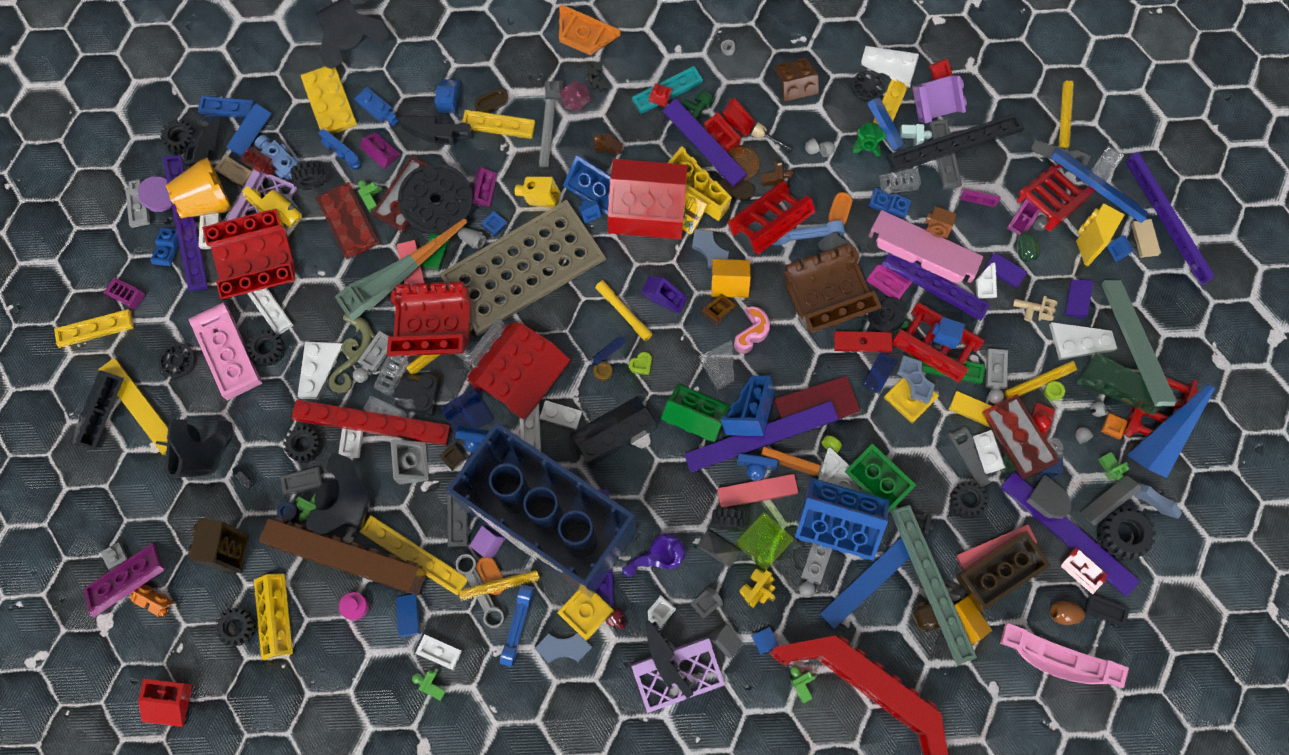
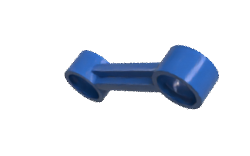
M524 584L520 587L516 609L506 644L500 657L499 663L512 667L514 664L518 642L528 607L532 601L534 587Z

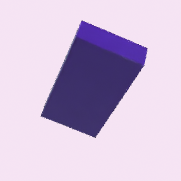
M996 252L984 268L986 269L990 263H995L996 277L1016 289L1027 274V271Z

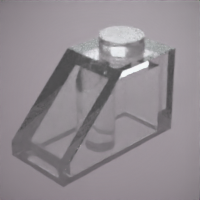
M1108 146L1091 171L1107 181L1124 155Z

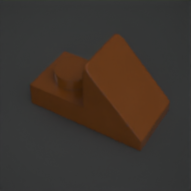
M721 294L703 308V317L718 328L724 317L731 313L736 305Z

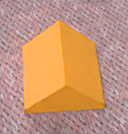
M712 259L711 297H718L723 294L725 297L749 298L750 260Z
M968 596L954 604L971 645L992 631Z

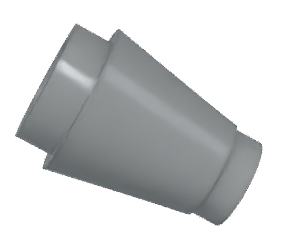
M465 227L458 231V236L473 249H481L486 242V237L482 232Z

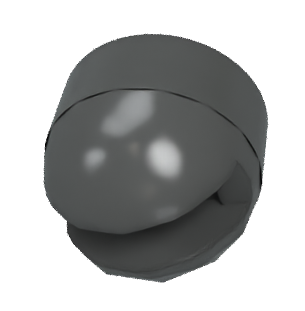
M1039 215L1032 226L1035 230L1042 231L1046 229L1045 225L1048 221L1044 215Z

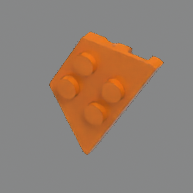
M562 4L560 5L559 42L592 55L621 35V30Z

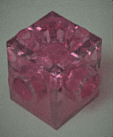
M573 81L560 91L563 108L578 111L591 101L587 85Z

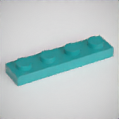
M693 66L659 83V85L672 89L669 98L671 100L702 84L703 79ZM653 87L632 97V101L640 114L659 106L649 102V96Z

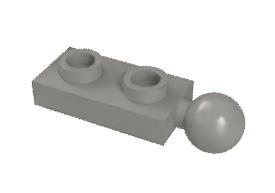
M381 331L377 333L357 361L362 365L361 368H357L353 372V379L358 383H363L367 380L369 370L375 373L387 356L389 336Z
M987 350L986 387L992 388L988 394V399L993 404H999L1004 399V393L1000 389L1007 388L1008 350Z
M812 543L801 578L806 579V582L802 583L799 588V592L803 597H812L815 594L814 583L821 584L832 548H824Z

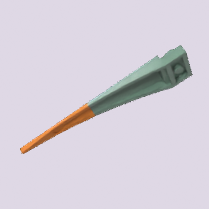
M462 219L426 245L397 262L349 284L335 296L346 315L353 321L366 309L370 311L397 284H400L467 223L466 219Z

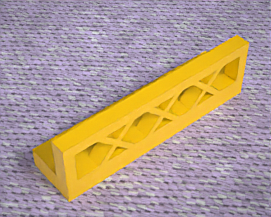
M266 574L254 579L261 660L293 654L285 574Z

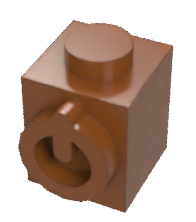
M935 206L933 212H929L925 223L928 226L926 231L935 237L948 238L956 218V213Z

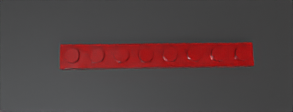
M296 400L291 417L295 421L447 446L450 425Z

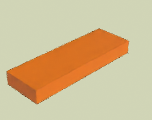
M763 447L760 456L777 459L780 465L813 476L818 474L820 468L818 464L767 447Z

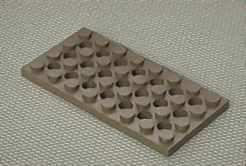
M565 200L446 269L439 275L444 282H447L448 288L450 282H460L463 277L470 278L469 283L464 284V287L469 290V296L473 291L480 293L477 299L470 298V324L476 334L480 335L605 261L606 258L569 202ZM559 221L566 223L563 228L556 227V223ZM543 230H548L550 235L548 237H541L540 233ZM569 235H573L576 238L571 243L565 240ZM528 239L534 241V244L530 247L524 245V242ZM554 244L560 247L556 252L549 250ZM511 249L518 250V254L515 256H510L508 252ZM577 250H583L585 251V255L582 257H577L575 255V252ZM536 254L544 256L541 261L534 260ZM495 258L502 259L500 265L492 264ZM562 259L569 260V264L564 267L559 265V262ZM526 263L528 267L526 270L521 271L518 269L519 264ZM484 267L486 272L483 275H479L476 273L478 268ZM547 268L553 270V274L550 276L544 275L543 272ZM509 272L512 274V277L509 280H504L502 275ZM530 278L538 280L535 285H529L527 281ZM494 282L496 286L489 290L486 288V284ZM515 287L522 289L518 295H513L511 291ZM498 297L505 298L503 304H496L495 300ZM482 306L489 307V311L486 314L479 313V309Z

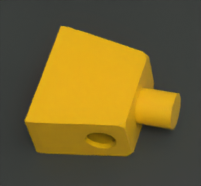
M526 177L524 185L515 186V195L524 196L529 205L553 208L559 204L561 192L553 177Z

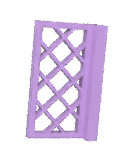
M257 166L254 167L243 190L247 186L251 189L254 188L265 196L271 190L279 192V188L286 186L291 188L288 194L291 199L297 190V187H294L292 183L266 173ZM265 178L272 180L275 186L264 189L262 184ZM242 192L226 221L244 217L248 211L256 209L242 196Z
M708 637L674 648L672 651L675 655L669 659L670 662L674 660L678 666L685 659L693 662L689 673L682 670L679 671L686 675L688 679L690 677L700 682L697 690L692 691L694 694L691 697L725 685ZM708 651L711 657L708 666L697 662L700 654ZM652 657L631 664L647 713L687 699L682 695L681 690L678 696L673 699L666 696L665 694L669 688L667 685L663 694L652 689L657 678L663 680L659 676L658 671L656 674L652 672L657 670ZM696 664L706 669L701 680L691 675ZM708 671L716 673L719 682L711 685L704 682ZM646 673L654 676L650 687L643 685L639 676ZM643 688L648 690L646 695ZM650 692L660 695L661 698L658 704L650 707L647 698Z

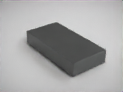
M319 467L280 476L284 496L316 489L323 483Z

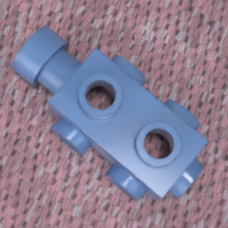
M266 135L259 136L255 141V146L261 150L260 152L264 157L262 159L269 168L273 166L276 169L274 171L280 179L291 180L290 169L301 162L294 155L291 157L288 154L289 150L283 144L279 145L275 140L271 142Z

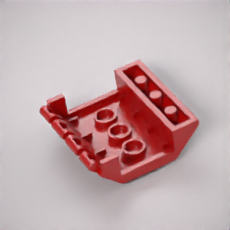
M447 282L431 283V289H429L428 283L412 284V290L410 284H397L396 291L393 290L391 292V302L395 305L396 310L394 336L388 337L387 356L463 354L469 343L471 320L469 290L464 287V282H450L449 288L447 287Z
M513 322L511 325H507L500 334L502 337L496 339L489 348L490 352H486L477 363L479 366L473 368L467 376V381L480 391L482 389L505 404L510 412L525 421L570 363V359L546 338L522 323Z

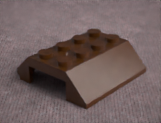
M849 243L836 247V254L833 248L819 253V260L816 255L801 259L802 266H800L799 261L785 265L786 271L783 274L787 291L802 325L810 334L882 308L875 290L870 292L858 266L859 255L856 248H851Z

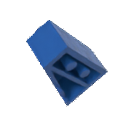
M751 376L741 390L740 397L736 403L733 402L731 404V410L721 419L726 435L764 436L775 394L771 376Z

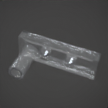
M497 318L472 351L465 349L463 354H455L464 360L463 364L466 369L472 371L474 367L478 366L477 363L486 352H489V348L506 328L504 322Z

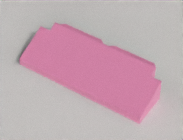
M881 210L869 234L871 238L874 232L879 234L876 240L878 248L910 263H914L917 260L921 262L923 269L954 283L962 281L966 274L970 276L967 282L971 283L984 257L942 237H935L926 230Z

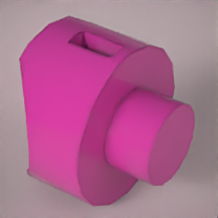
M356 592L344 595L339 603L341 615L352 621L361 619L369 609L367 598Z

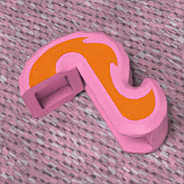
M750 306L746 308L745 313L753 325L736 335L734 348L739 353L750 352L753 348V343L763 341L769 333L770 321L766 313L759 307Z

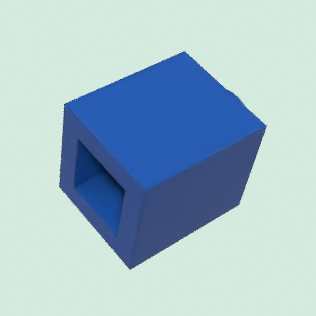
M942 317L940 322L935 323L932 329V334H934L933 342L955 349L961 341L965 324Z

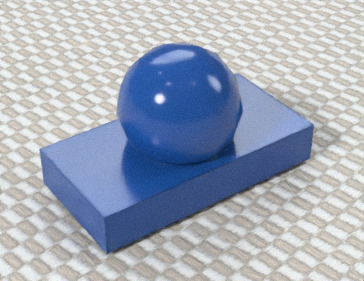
M457 425L455 438L465 440L464 446L467 451L474 453L490 430Z
M741 453L737 459V465L747 466L746 474L753 481L763 479L766 474L765 469L775 471L778 460L774 458Z

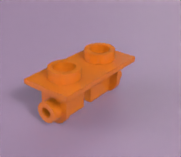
M145 584L134 590L129 597L133 603L142 608H146L149 603L148 611L158 617H165L168 613L166 608L175 603L168 599V596L152 590L150 586Z

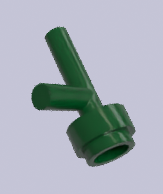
M701 91L695 98L698 105L684 100L682 106L692 110V116L697 120L704 108H711L714 103V97L706 91Z

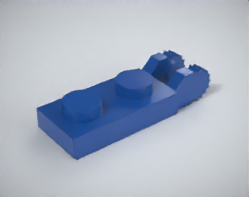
M321 129L318 132L322 139L320 142L329 149L331 147L337 157L340 159L345 158L350 168L354 170L360 169L361 162L355 153L325 129Z

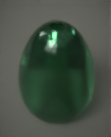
M1030 231L1022 232L1017 241V253L1023 262L1037 260L1040 256L1039 242Z

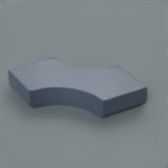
M695 229L692 249L701 252L705 256L708 268L712 269V259L728 260L729 251L721 249L715 243L712 231Z
M903 355L897 375H900L907 381L910 387L911 399L929 404L935 385L923 375L922 361Z
M1138 483L1142 489L1134 494L1136 498L1149 503L1161 514L1179 519L1182 513L1175 501L1161 496L1151 486Z
M577 633L568 639H557L548 634L534 649L548 663H551L560 657L572 658L579 662L592 647Z

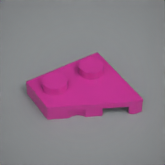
M877 265L866 280L889 297H894L898 300L912 284L911 281L882 265Z

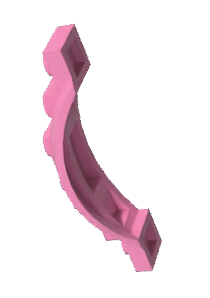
M1009 623L1005 624L1000 644L1016 649L1027 662L1039 670L1068 681L1086 684H1110L1124 688L1128 667L1068 649L1040 638L1023 628Z

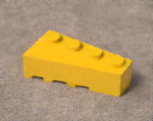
M681 146L668 163L688 165L686 188L709 202L705 213L720 221L729 210L732 197L716 181H713L709 177V173L705 169L703 170L697 164V161L686 153L685 148Z

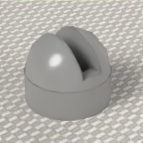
M732 40L723 41L721 50L724 55L731 56L734 54L736 48Z
M812 138L806 143L805 150L809 154H816L820 151V147L816 140Z
M830 141L820 143L819 145L820 153L823 157L830 156L835 150L834 144Z
M1102 400L1091 405L1090 409L1095 408L1096 412L1092 413L1094 416L1101 417L1107 415Z
M1080 427L1075 433L1076 439L1080 444L1094 436L1086 427Z

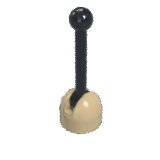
M759 122L757 123L751 134L752 136L759 139L767 137L786 148V151L791 152L793 150L792 145H786L767 134L765 126Z

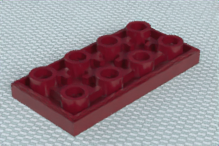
M847 376L774 399L780 419L830 401L838 420L860 413Z

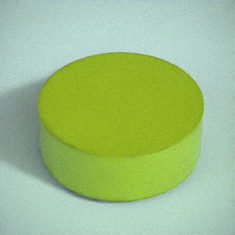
M1052 381L1044 388V395L1050 401H1058L1065 394L1064 386L1058 381Z
M825 436L822 441V445L827 450L831 448L838 453L842 448L841 442L833 436Z

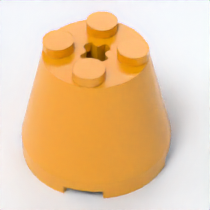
M208 157L198 161L165 185L169 192L170 200L176 205V210L181 219L224 213L232 210L229 199L225 195L217 173Z

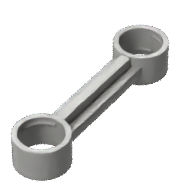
M469 554L459 556L455 564L458 572L466 576L472 587L483 584L476 571L477 562L475 558ZM464 558L473 560V567L468 572H463L459 568V563ZM488 592L487 595L485 593L484 595L482 593V596L479 594V597L477 595V599L484 611V623L490 628L502 626L505 620L504 613L495 607ZM492 610L498 611L502 616L501 622L498 625H490L487 621V616Z

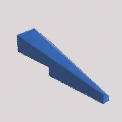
M1206 384L1205 388L1191 397L1182 408L1176 410L1146 439L1144 438L1135 449L1129 451L1127 456L1148 470L1167 478L1215 387Z

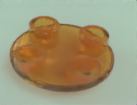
M736 147L728 152V155L747 174L741 181L745 182L758 172L760 161L753 150L747 147Z

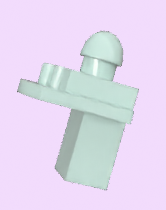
M901 125L900 128L901 138L914 139V146L922 144L924 138L930 139L932 137L931 131H924V125Z

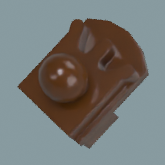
M609 133L603 135L595 134L593 136V141L595 142L593 150L597 154L608 151L615 156L621 154L623 144L612 138L613 135Z
M774 161L775 172L761 174L762 186L778 185L784 181V178H791L793 172L791 170L783 171L782 162L777 163V161Z

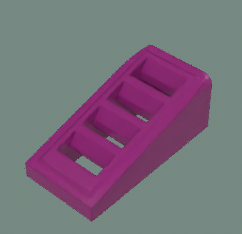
M116 278L112 279L103 292L134 310L137 309L146 296L141 290ZM118 284V286L116 287V289L114 290V292L111 293V291L113 290V288L115 287V285ZM123 287L121 292L118 295H116L120 288Z

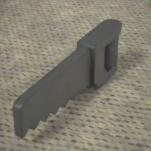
M1035 139L1031 150L1052 159L1051 155L1058 146L1048 145L1042 141L1038 142ZM1061 147L1063 151L1074 159H1081V164L1087 167L1091 158L1089 155L1078 150H1064Z
M964 426L953 433H947L946 435L954 450L960 455L974 481L980 484L979 487L982 488L991 483L988 480L989 477L985 475L981 460L978 459L979 455L976 454L977 450L974 448V439L967 427ZM965 435V442L958 445L956 439Z

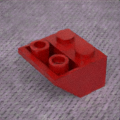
M143 679L138 699L142 722L184 727L193 685Z

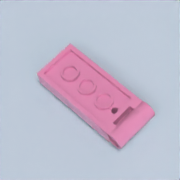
M225 302L189 318L190 325L223 398L226 400L232 399L263 384L252 358L247 352V347L235 320Z

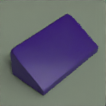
M1070 281L1064 315L1084 319L1088 315L1094 281Z

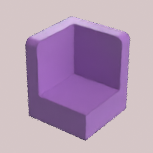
M482 526L470 546L483 557L493 558L505 538L489 527Z

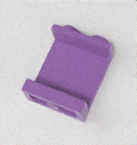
M950 75L912 86L919 122L928 123L932 122V118L953 112H966L965 106L967 102L962 90L964 83L958 75Z

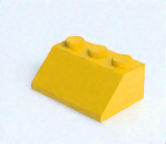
M1103 204L1099 209L1095 208L1091 216L1081 225L1077 232L1079 237L1076 242L1084 265L1089 266L1108 245L1125 214Z

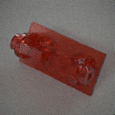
M253 147L246 150L239 159L259 173L263 172L269 175L274 171L273 166L270 164L272 159Z

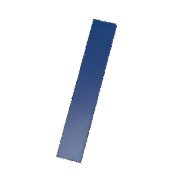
M1057 147L1053 151L1051 158L1138 222L1142 223L1147 218L1148 211L1061 148Z
M902 538L819 614L833 630L910 558Z

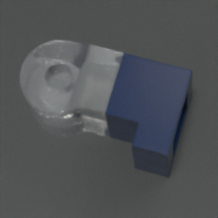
M1050 438L1044 444L1054 460L1047 464L1043 462L1038 467V476L1046 475L1047 477L1057 478L1063 474V445L1059 439Z

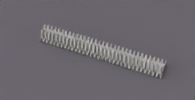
M547 99L545 104L539 167L541 168L549 167L551 136L553 132L552 124H554L553 114H555L554 106H556L555 99Z

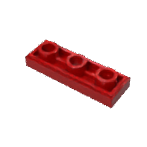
M834 331V351L891 353L892 332Z

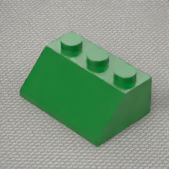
M678 384L666 403L661 419L670 425L683 428L686 432L694 433L705 440L715 442L723 426L721 419L728 414L731 407Z
M873 444L844 471L867 494L888 499L889 513L916 486L911 479Z

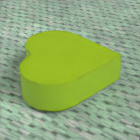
M641 352L637 358L631 359L629 361L630 371L635 374L650 375L651 355L647 352Z

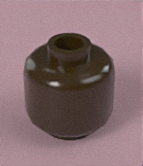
M927 601L916 604L917 609L912 612V616L917 628L924 630L925 633L939 628V623L931 605Z

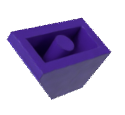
M649 276L641 291L653 303L675 313H680L687 299L684 294L664 277Z

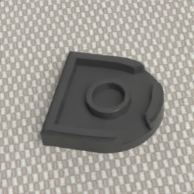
M1046 475L1041 477L1026 501L1050 519H1062L1071 510V500L1066 491Z

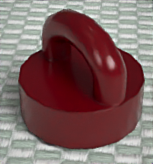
M618 608L606 620V624L610 628L615 625L620 629H624L626 627V622L622 618L624 612Z

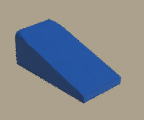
M412 594L396 597L398 637L420 635L417 596Z

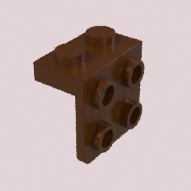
M801 58L794 62H784L774 66V71L782 83V97L784 101L819 94L818 74L808 59Z

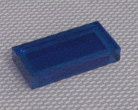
M617 337L594 355L590 362L593 366L598 365L624 345L626 340L623 337Z
M880 352L862 386L879 395L897 361Z

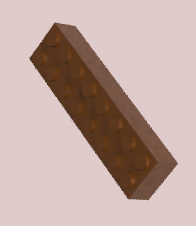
M277 517L275 521L267 520L259 539L260 543L273 549L419 596L426 577V572L416 562L407 560L406 563H403L404 560L399 559L397 556L388 554L385 557V554L373 548H369L366 551L367 548L362 547L360 544L354 542L349 544L336 536H331L330 539L328 535L319 534L299 524L293 525Z

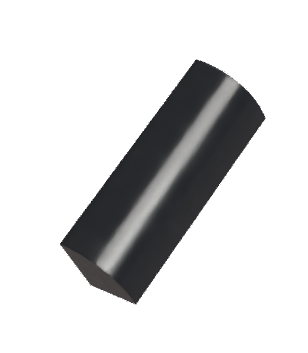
M99 370L71 437V443L95 450L124 378Z

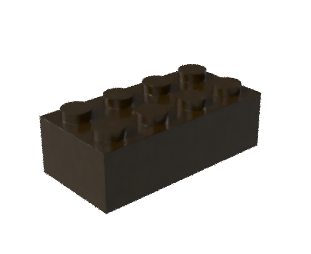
M198 518L197 524L193 527V542L188 549L189 560L217 571L241 574L249 534L223 521Z
M1024 531L1019 532L956 574L955 578L977 610H986L1051 565L1029 533Z

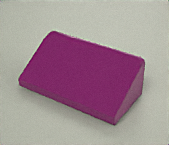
M376 132L362 138L361 149L383 169L389 167L400 156V153Z
M483 167L476 171L472 186L473 205L490 207L498 173Z
M964 187L961 188L959 197L960 200L996 207L1001 198L996 194Z

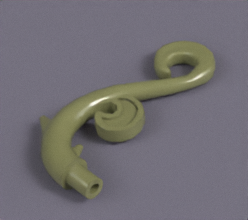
M346 313L343 320L351 322V325L356 327L357 332L360 329L362 343L359 349L353 351V347H359L355 339L350 338L343 342L342 351L350 359L338 367L328 381L331 390L338 394L346 393L351 389L352 379L347 373H343L345 382L342 385H337L335 382L336 377L357 363L372 342V338L374 339L375 337L370 325L364 318L358 316L352 321Z

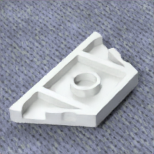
M829 448L826 452L818 480L866 493L844 472L849 465L835 451Z

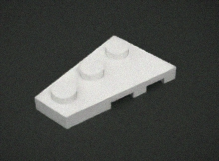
M866 46L861 62L863 66L875 72L884 73L894 81L899 80L910 88L919 54Z
M1053 322L1049 325L1059 360L1111 352L1117 349L1113 333L1110 330Z
M305 342L298 397L300 399L320 398L328 381V376L337 363L336 359L339 353L342 352L343 344Z

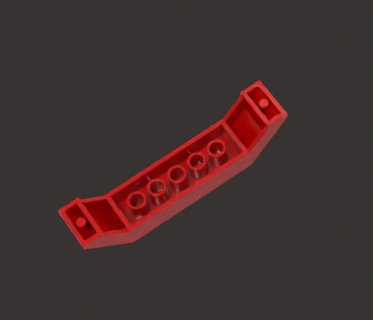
M830 636L774 647L770 651L769 655L784 666L793 661L817 659L917 733L923 755H948L942 716L936 710L938 707L929 700H926V702L919 697L920 694L915 689L903 686L901 684L902 680L894 674L888 675L884 672L885 668L876 661L873 663L866 658L867 654L858 648L854 650L849 646L850 642L844 637Z

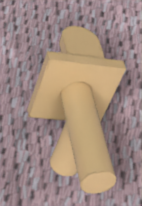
M1044 296L1042 304L1015 299L1013 306L1026 309L1024 317L1026 321H1032L1034 311L1040 312L1039 321L1041 319L1052 321L1054 319L1053 313L1056 311L1054 307L1057 306L1058 302L1047 299V296Z

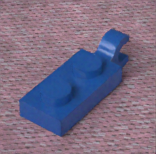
M368 87L354 98L358 105L379 122L385 119L392 126L398 123V120L395 119L396 115L392 113V107Z

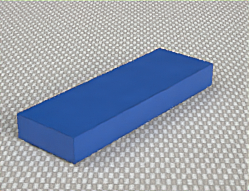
M201 96L198 113L200 115L245 119L255 102L254 100Z
M880 97L869 101L868 106L880 128L886 133V139L892 150L894 151L905 146Z
M255 103L226 148L243 158L271 113Z

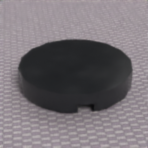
M879 298L882 308L868 313V321L871 327L877 332H894L898 330L906 319L905 307L897 298Z

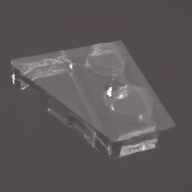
M731 340L699 356L702 366L717 391L734 383L733 343Z

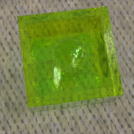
M763 512L737 540L736 545L763 571H766L794 539Z

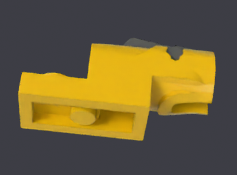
M247 186L242 190V196L259 212L277 209L282 222L289 228L293 227L302 218L301 210L288 194L281 195L279 192L271 190L261 199V194L254 188L251 189Z

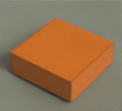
M1108 413L1101 432L1121 439L1127 420Z

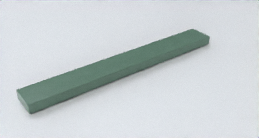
M1104 280L1101 286L1154 405L1174 406L1177 401L1122 281Z
M908 505L892 510L891 515L956 665L976 659L977 656L911 506Z

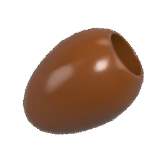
M1057 601L1050 609L1052 619L1062 625L1078 624L1085 618L1084 610L1079 605L1070 601Z

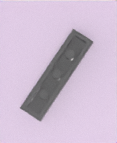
M947 119L929 122V131L932 132L931 140L950 135ZM955 153L936 159L942 189L961 187L962 182Z

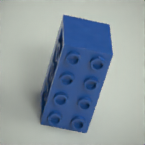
M811 477L799 513L795 538L874 561L888 523L889 500Z

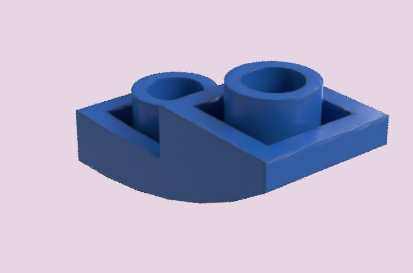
M875 188L868 206L905 218L911 200L896 193L890 195Z
M161 227L155 239L157 246L150 260L155 265L171 266L179 242L176 229Z

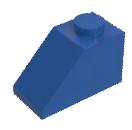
M442 79L437 85L435 105L438 112L456 114L460 80Z

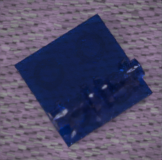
M474 388L440 407L455 433L457 425L480 428L493 420Z

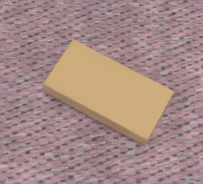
M226 155L214 168L216 172L244 188L252 171Z
M1152 219L1144 220L1142 223L1133 221L1131 226L1140 258L1158 256L1161 251Z

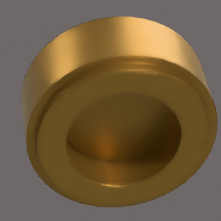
M604 361L598 362L593 368L595 378L599 381L609 380L612 376L611 365Z

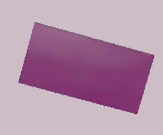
M151 543L83 589L89 615L94 618L164 571L158 547L154 543Z

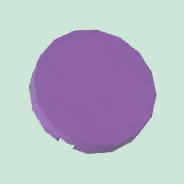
M150 177L140 183L138 187V200L142 206L154 212H163L172 207L168 195L169 192L165 186L167 184L165 178Z

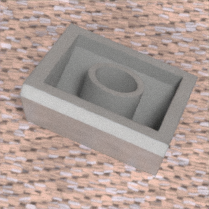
M391 440L393 479L398 484L429 480L426 442Z

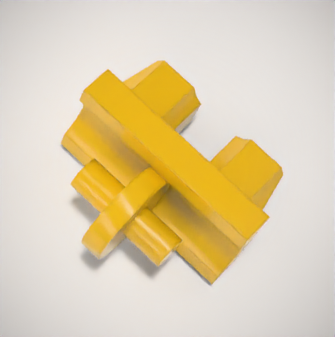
M755 569L751 575V579L756 582L754 588L745 584L739 591L752 608L759 601L764 604L767 599L771 601L775 599V596L772 594L775 587L771 585L775 579L767 570L763 572Z

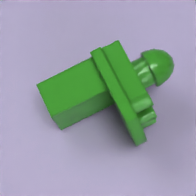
M360 180L358 186L361 189L358 192L369 212L378 209L372 196L381 192L382 187L374 184V182L367 185L366 181Z
M1112 452L1098 459L1105 469L1106 473L1104 475L1107 476L1109 481L1116 478L1118 483L1124 478L1123 473L1130 470L1127 462L1119 465Z
M315 495L310 502L297 497L296 505L302 511L299 515L300 521H307L310 511L316 509Z
M794 665L791 667V674L794 677L790 678V681L800 701L805 703L813 699L805 684L816 679L817 675L816 673H811L810 670H805L801 673V669Z
M435 668L434 672L429 670L425 678L421 674L413 675L412 680L415 684L420 685L419 690L438 700L442 699L445 690L431 683L438 669Z

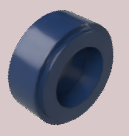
M284 502L277 508V516L280 519L292 522L298 516V508L291 502Z

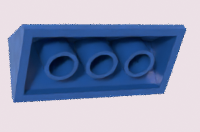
M577 154L563 186L582 199L588 198L589 202L596 200L599 209L608 215L611 175Z

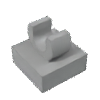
M119 542L100 552L108 570L114 569L129 559L122 543Z

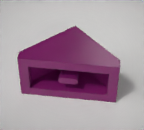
M1026 199L1007 228L1024 237L1041 211Z

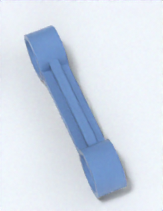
M832 221L823 226L792 229L774 242L773 245H783L792 240L824 237L833 232H836L841 237L845 234L844 224L842 221Z

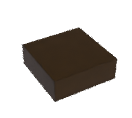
M455 444L439 455L451 471L467 460Z

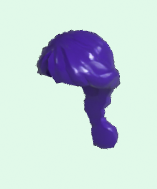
M660 534L653 540L649 553L634 558L631 563L622 567V572L626 577H632L636 573V568L641 566L676 569L685 557L684 543L675 534Z

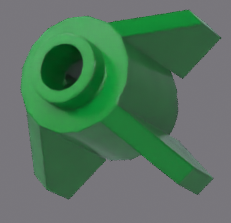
M873 123L862 125L857 130L859 137L853 145V153L855 154L863 148L865 150H873L877 157L880 156L881 149L878 142L886 138V133Z

